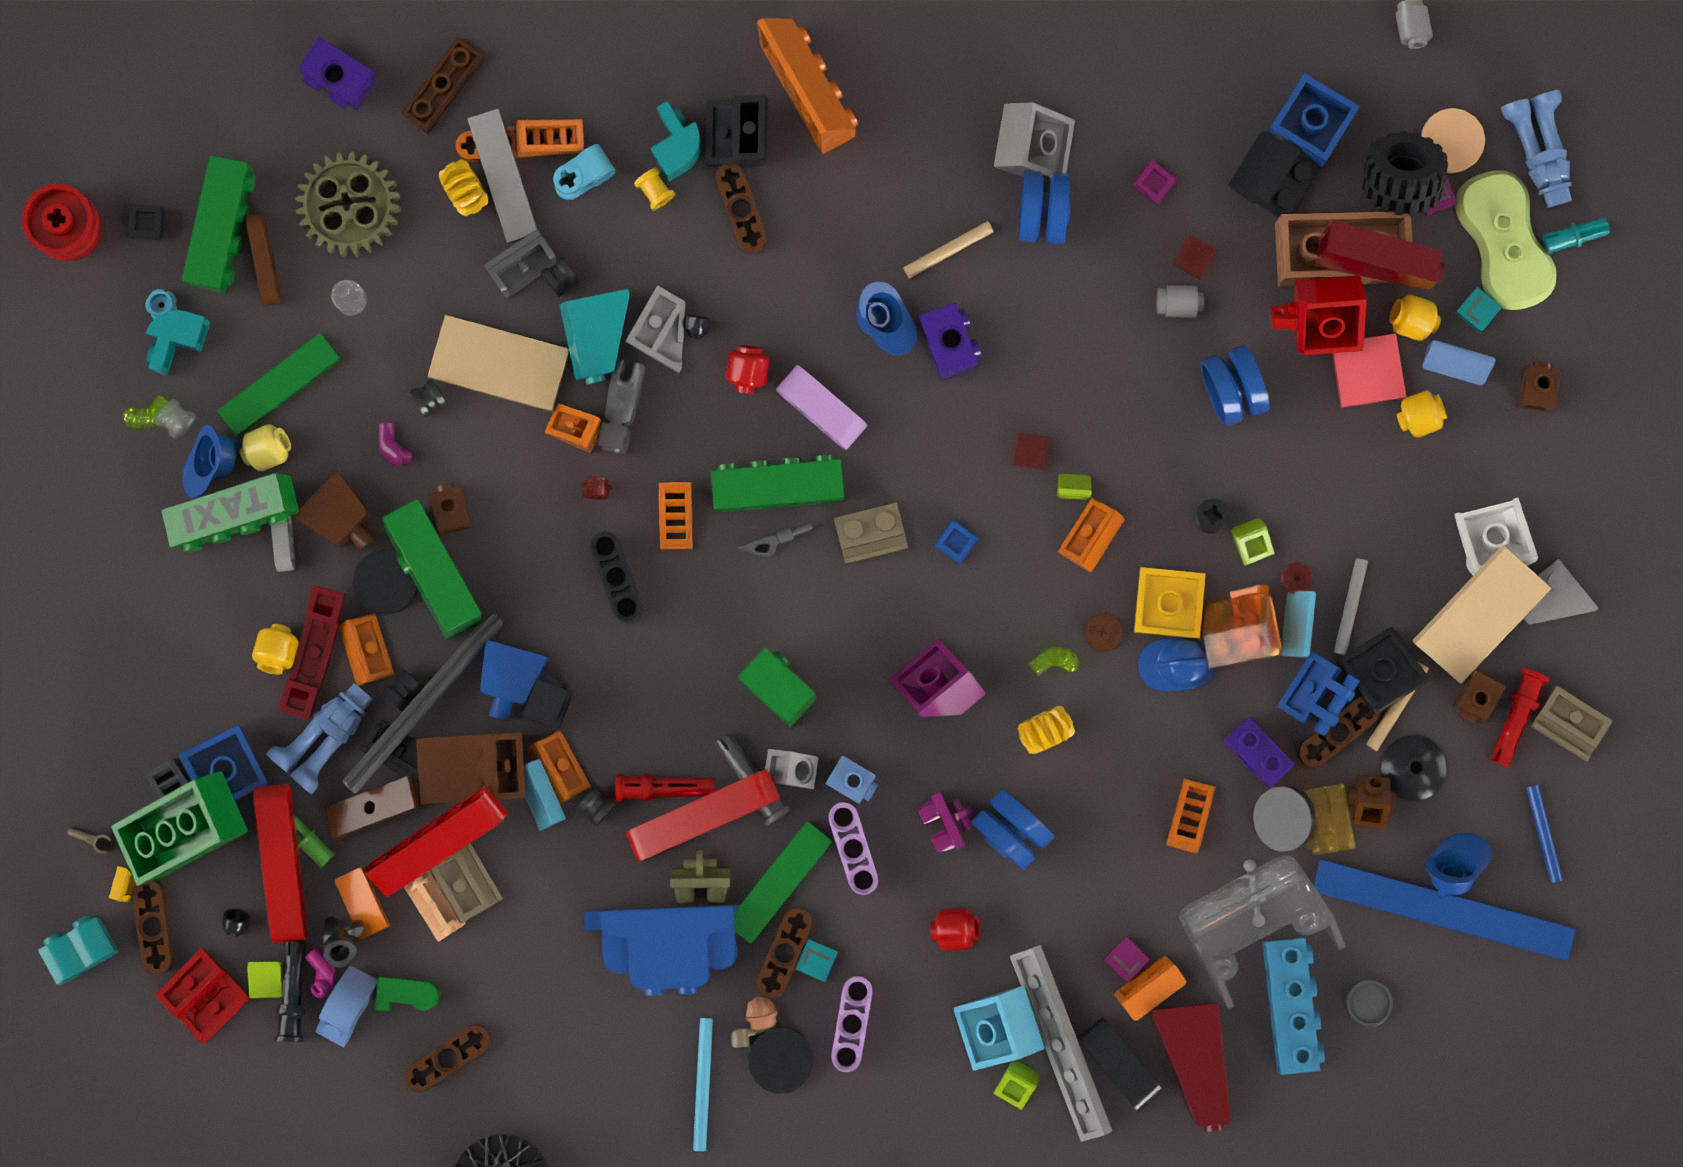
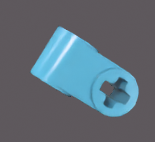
M594 144L555 171L553 175L554 188L561 198L573 200L591 188L610 179L616 173V170L600 145ZM567 177L569 180H573L574 186L569 188L567 184L563 185L562 179Z

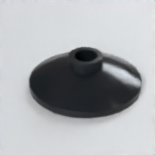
M1411 735L1397 739L1389 745L1381 760L1382 777L1390 778L1391 792H1396V796L1405 800L1418 801L1432 796L1440 789L1446 777V760L1441 749L1433 741L1422 736ZM1414 761L1421 765V771L1418 774H1414L1410 770V765Z

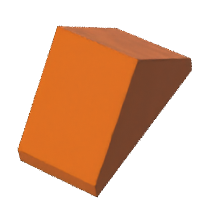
M557 404L544 433L591 453L599 436L602 421L597 416Z

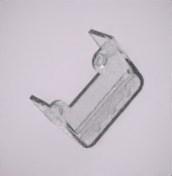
M1279 856L1184 907L1179 916L1181 925L1201 964L1228 1009L1234 1007V1004L1224 982L1231 979L1238 971L1239 965L1234 953L1291 923L1296 932L1302 935H1312L1326 928L1339 949L1346 947L1333 913L1297 860L1291 856Z

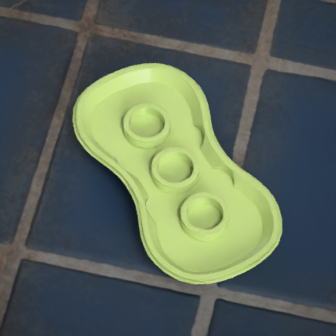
M1503 170L1489 171L1470 178L1459 188L1456 194L1457 204L1455 205V210L1460 223L1475 240L1480 251L1482 265L1481 281L1484 292L1505 310L1525 309L1542 302L1555 288L1557 279L1556 268L1552 258L1537 241L1531 228L1530 197L1526 186L1515 174Z

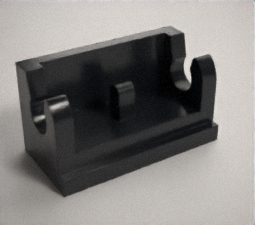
M383 720L379 723L377 722L359 750L366 754L391 725ZM407 735L383 762V765L403 777H413L414 783L418 784L416 740Z

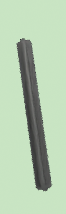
M492 612L488 613L343 779V784L350 791L357 793L485 647L486 641H490L503 625V621Z

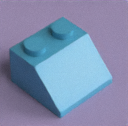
M1025 986L1002 991L953 1007L973 1071L1018 1060L1045 1049Z

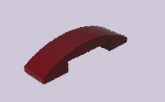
M313 585L304 615L306 621L290 677L286 679L278 711L308 720L311 718L334 649L344 606V593Z

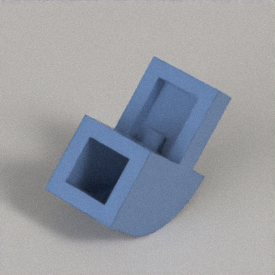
M350 965L325 1003L315 1032L344 1048L350 1040L359 1017L370 1003L378 980Z

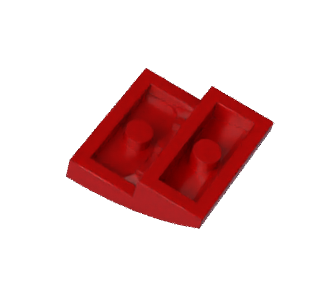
M200 948L155 994L175 1018L180 1019L197 1040L203 1044H206L250 999L245 989L203 948Z

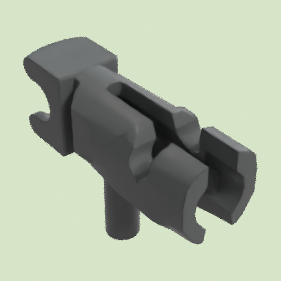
M616 360L615 369L612 372L604 415L609 423L602 422L598 439V446H601V450L619 454H626L628 450L631 432L627 427L633 424L646 370L644 365L635 362L630 380L622 382L621 380H624L627 368L624 360Z

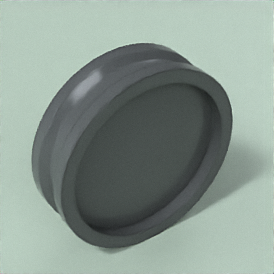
M1363 980L1357 982L1349 989L1345 999V1006L1348 1015L1353 1021L1363 1026L1373 1027L1384 1023L1389 1018L1393 1009V998L1388 988L1380 982Z

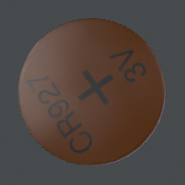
M1096 615L1086 625V641L1097 651H1110L1122 639V626L1111 615Z

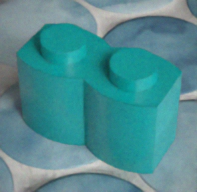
M87 915L72 924L74 929L69 933L62 935L61 932H57L43 940L45 946L39 949L38 952L57 985L67 983L119 952L100 917L91 919L90 915Z

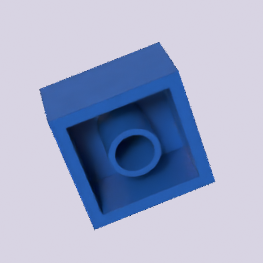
M1304 73L1268 132L1279 135L1302 149L1301 153L1322 169L1360 106Z
M240 725L178 754L191 781L222 771L234 800L253 792L257 786H265L269 783Z

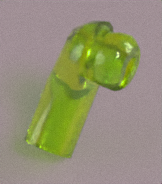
M158 394L149 408H127L122 416L123 421L128 427L133 429L152 428L157 425L171 403Z
M1050 647L1031 661L1029 665L1035 674L1039 676L1051 666L1062 667L1066 672H1074L1079 667V660L1077 654L1071 649Z

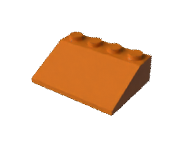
M762 18L758 20L757 27L760 46L821 154L824 155L856 137L855 126L858 125V122L851 109L847 108L844 110L839 99L843 96L835 81L828 82L823 71L827 70L820 54L817 52L813 55L807 45L811 42V39L804 26L797 27L793 19Z

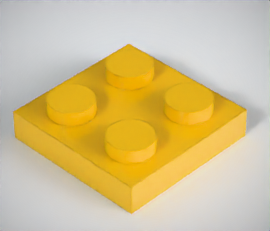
M1140 567L1134 633L1200 639L1206 573Z

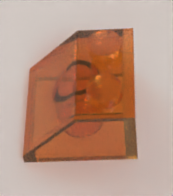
M1270 590L1206 604L1203 639L1209 668L1225 667L1283 655Z

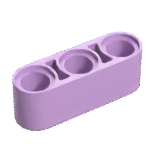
M798 365L794 367L776 388V391L844 450H847L867 427V424L857 414Z
M845 802L838 803L832 807L829 813L831 829L851 889L857 894L866 895L873 892L877 887V872L855 807ZM840 808H847L853 814V821L847 827L838 826L834 821V814ZM850 839L859 840L863 845V852L857 858H849L844 852V845ZM862 870L868 871L873 877L871 887L865 890L857 888L854 884L855 874Z
M862 976L849 978L843 987L832 1050L833 1065L842 1072L855 1070L859 1066L862 1057L872 999L871 983ZM854 982H862L867 987V995L861 1000H854L849 996L848 988ZM854 1014L861 1019L862 1026L857 1032L850 1033L844 1029L842 1022L847 1015ZM849 1047L855 1051L856 1059L852 1064L843 1065L838 1061L837 1053L841 1048Z

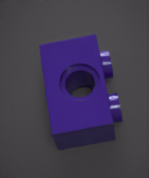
M318 37L298 67V70L304 76L302 82L317 92L320 88L331 94L329 99L343 109L349 105L357 110L377 80L372 70L321 37ZM342 70L343 77L340 81L335 83L328 81L332 71Z
M956 302L919 315L918 321L940 380L977 368V358L982 356L976 339L970 340L965 328L970 327V323L964 308L958 310ZM947 333H954L958 335L961 342L955 348H948L942 342L943 336Z
M1250 717L1245 718L1222 740L1266 788L1275 785L1295 765Z

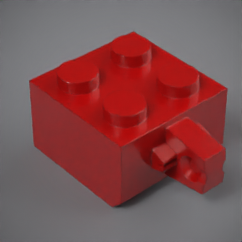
M1361 276L1295 280L1294 302L1271 307L1270 320L1272 328L1292 330L1297 352L1303 355L1363 351L1367 299Z

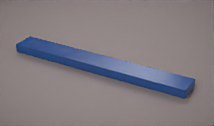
M1319 860L1311 890L1319 894L1568 961L1576 931L1574 928L1449 894L1441 898L1438 895V891L1324 860Z

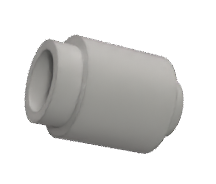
M1404 0L1398 3V11L1395 15L1401 44L1408 45L1409 49H1418L1428 44L1427 41L1433 37L1427 6L1423 5V0Z
M1166 285L1165 288L1157 289V314H1165V317L1196 318L1197 312H1203L1204 293L1198 292L1197 286Z

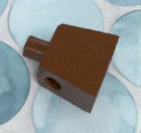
M337 471L299 509V513L293 515L296 519L339 548H342L351 540L363 551L375 539V536L363 526L372 517V514L345 477Z

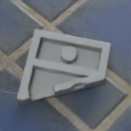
M657 285L626 338L625 343L673 371L680 373L682 369L683 326L686 302Z
M1558 559L1538 574L1552 589L1522 621L1527 626L1594 612L1598 607Z

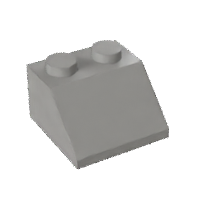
M1033 102L1004 104L994 167L1017 176H1024V170L1041 171L1044 180L1049 181L1050 176L1054 172L1066 173L1075 120Z

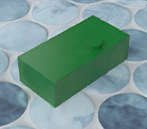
M416 499L384 516V530L399 554L396 559L404 574H410L445 640L448 641L481 623V612L419 500Z
M765 647L738 678L747 689L791 728L817 698L815 692L787 668L791 663L777 650L772 654Z
M222 771L194 779L111 826L137 886L165 877L248 832Z

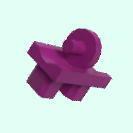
M941 793L932 795V800L924 803L917 811L924 825L941 818L946 828L930 837L936 851L941 852L954 847L957 850L964 847V841L956 827L955 821L959 820L963 831L972 828L967 815L976 812L974 807L971 806L964 810L960 799L957 798L950 802L955 812L951 816Z

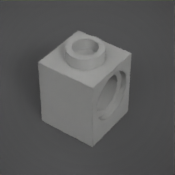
M768 749L765 769H768L774 783L814 789L819 757Z

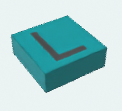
M1476 287L1455 314L1477 332L1481 333L1502 306Z
M808 939L795 969L825 982L838 951Z

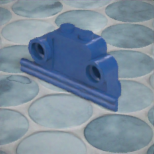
M740 905L584 911L585 931L602 930L603 961L605 966L614 973L625 974L629 972L631 984L637 989H644V995L646 996L664 995V989L677 988V994H696L697 987L704 985L709 980L711 968L716 970L727 969L735 963L738 957L735 911Z

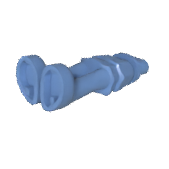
M1560 90L1540 94L1531 100L1522 99L1511 102L1501 107L1504 118L1512 122L1518 132L1527 159L1525 164L1530 169L1528 174L1539 189V196L1544 195L1547 208L1572 201L1569 191L1572 183L1566 182L1570 178V161L1566 159L1567 150L1563 148L1554 120V110L1562 101ZM1531 109L1536 117L1546 150L1542 152L1533 129Z
M355 683L345 693L342 691L339 693L341 698L336 697L322 705L321 711L313 715V720L287 747L273 746L266 753L280 768L290 773L312 744L325 732L328 737L290 775L310 794H313L319 785L318 774L324 764L343 743H347L350 735L355 734L361 717L367 714L364 710L373 701Z

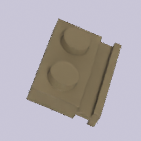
M897 502L834 518L845 565L908 549Z
M1554 686L1537 713L1538 715L1530 724V727L1582 760L1588 761L1613 721L1559 686Z
M471 843L429 870L460 924L503 899Z

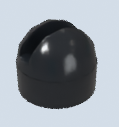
M686 315L684 323L686 334L695 339L704 338L710 330L711 319Z
M240 909L226 910L222 919L224 932L227 935L235 933L236 937L244 934L249 925V914Z

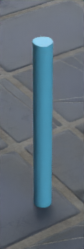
M700 1018L693 1151H706L713 1018Z

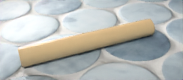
M986 221L908 264L903 269L910 279L994 231L990 223Z
M1419 663L1423 670L1427 673L1429 668ZM1415 690L1388 708L1366 743L1369 748L1374 751L1379 749Z

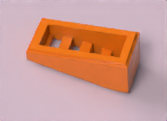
M582 119L518 120L515 125L517 157L581 153L584 151ZM566 129H572L573 144H567ZM553 130H558L559 144H554ZM540 131H545L546 144L540 143ZM526 132H532L533 145H527Z
M691 482L659 483L660 550L693 549ZM667 493H685V499H667ZM667 507H685V512L667 513ZM667 520H685V526H667ZM667 533H686V539H667Z
M1184 778L1168 834L1167 846L1191 853H1198L1211 808L1215 786ZM1187 792L1205 796V802L1186 797ZM1184 805H1187L1190 807L1201 809L1202 813L1199 814L1188 810H1184L1183 807ZM1180 818L1199 823L1198 827L1180 823ZM1177 831H1179V832H1183V833H1186V834H1189V835H1193V836H1195V839L1189 838V837H1185V836H1182V835H1178V834H1176V833H1177Z

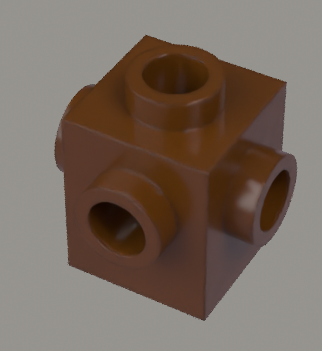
M1357 774L1355 786L1349 787L1347 793V806L1352 807L1353 825L1386 829L1389 813L1394 812L1396 804V792H1391L1390 778Z

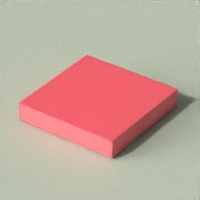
M1396 334L1364 338L1363 351L1332 353L1341 408L1406 398Z

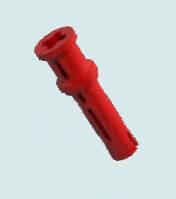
M1522 668L1521 670L1523 677L1516 693H1512L1510 697L1513 705L1493 754L1489 759L1508 768L1531 712L1539 708L1540 704L1537 701L1544 684L1550 681L1549 677L1527 668Z
M616 773V802H621L622 799H643L644 802H649V800H652V797H704L714 792V777L652 778V775H649V773H644L643 776H622L621 773Z

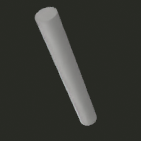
M1355 559L1334 654L1342 656L1347 654L1367 570V560Z

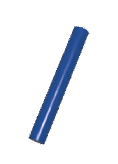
M1539 785L1526 787L1550 883L1563 881Z

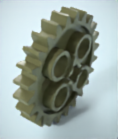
M337 152L336 162H332L328 156H325L326 166L322 168L317 163L313 164L317 172L315 175L304 173L309 181L308 185L298 184V188L305 194L304 196L295 197V201L303 205L302 208L295 210V213L300 217H306L299 225L302 229L310 228L306 234L309 240L318 236L315 245L319 249L328 243L327 252L331 255L337 247L342 257H346L348 249H351L354 255L359 257L360 247H364L371 253L370 243L374 241L380 246L383 245L379 237L381 234L392 236V233L387 228L388 224L398 225V221L391 215L392 213L401 212V208L393 204L394 201L401 199V196L397 192H390L397 184L394 180L386 181L390 175L387 169L378 173L381 166L379 161L376 160L369 166V158L365 154L361 157L360 161H357L354 152H350L348 160H345L342 154ZM358 180H368L369 187L365 192H354V185ZM326 186H337V192L332 198L322 197L323 189ZM373 197L376 198L374 203L363 202ZM350 198L353 203L350 205V210L346 211L343 206L346 204V199ZM322 206H331V207H333V208H329V209H327V210H325V211H320V208H321ZM370 210L374 212L373 221L369 224L359 223V217L364 211ZM331 217H342V224L338 229L330 230L327 228V223Z

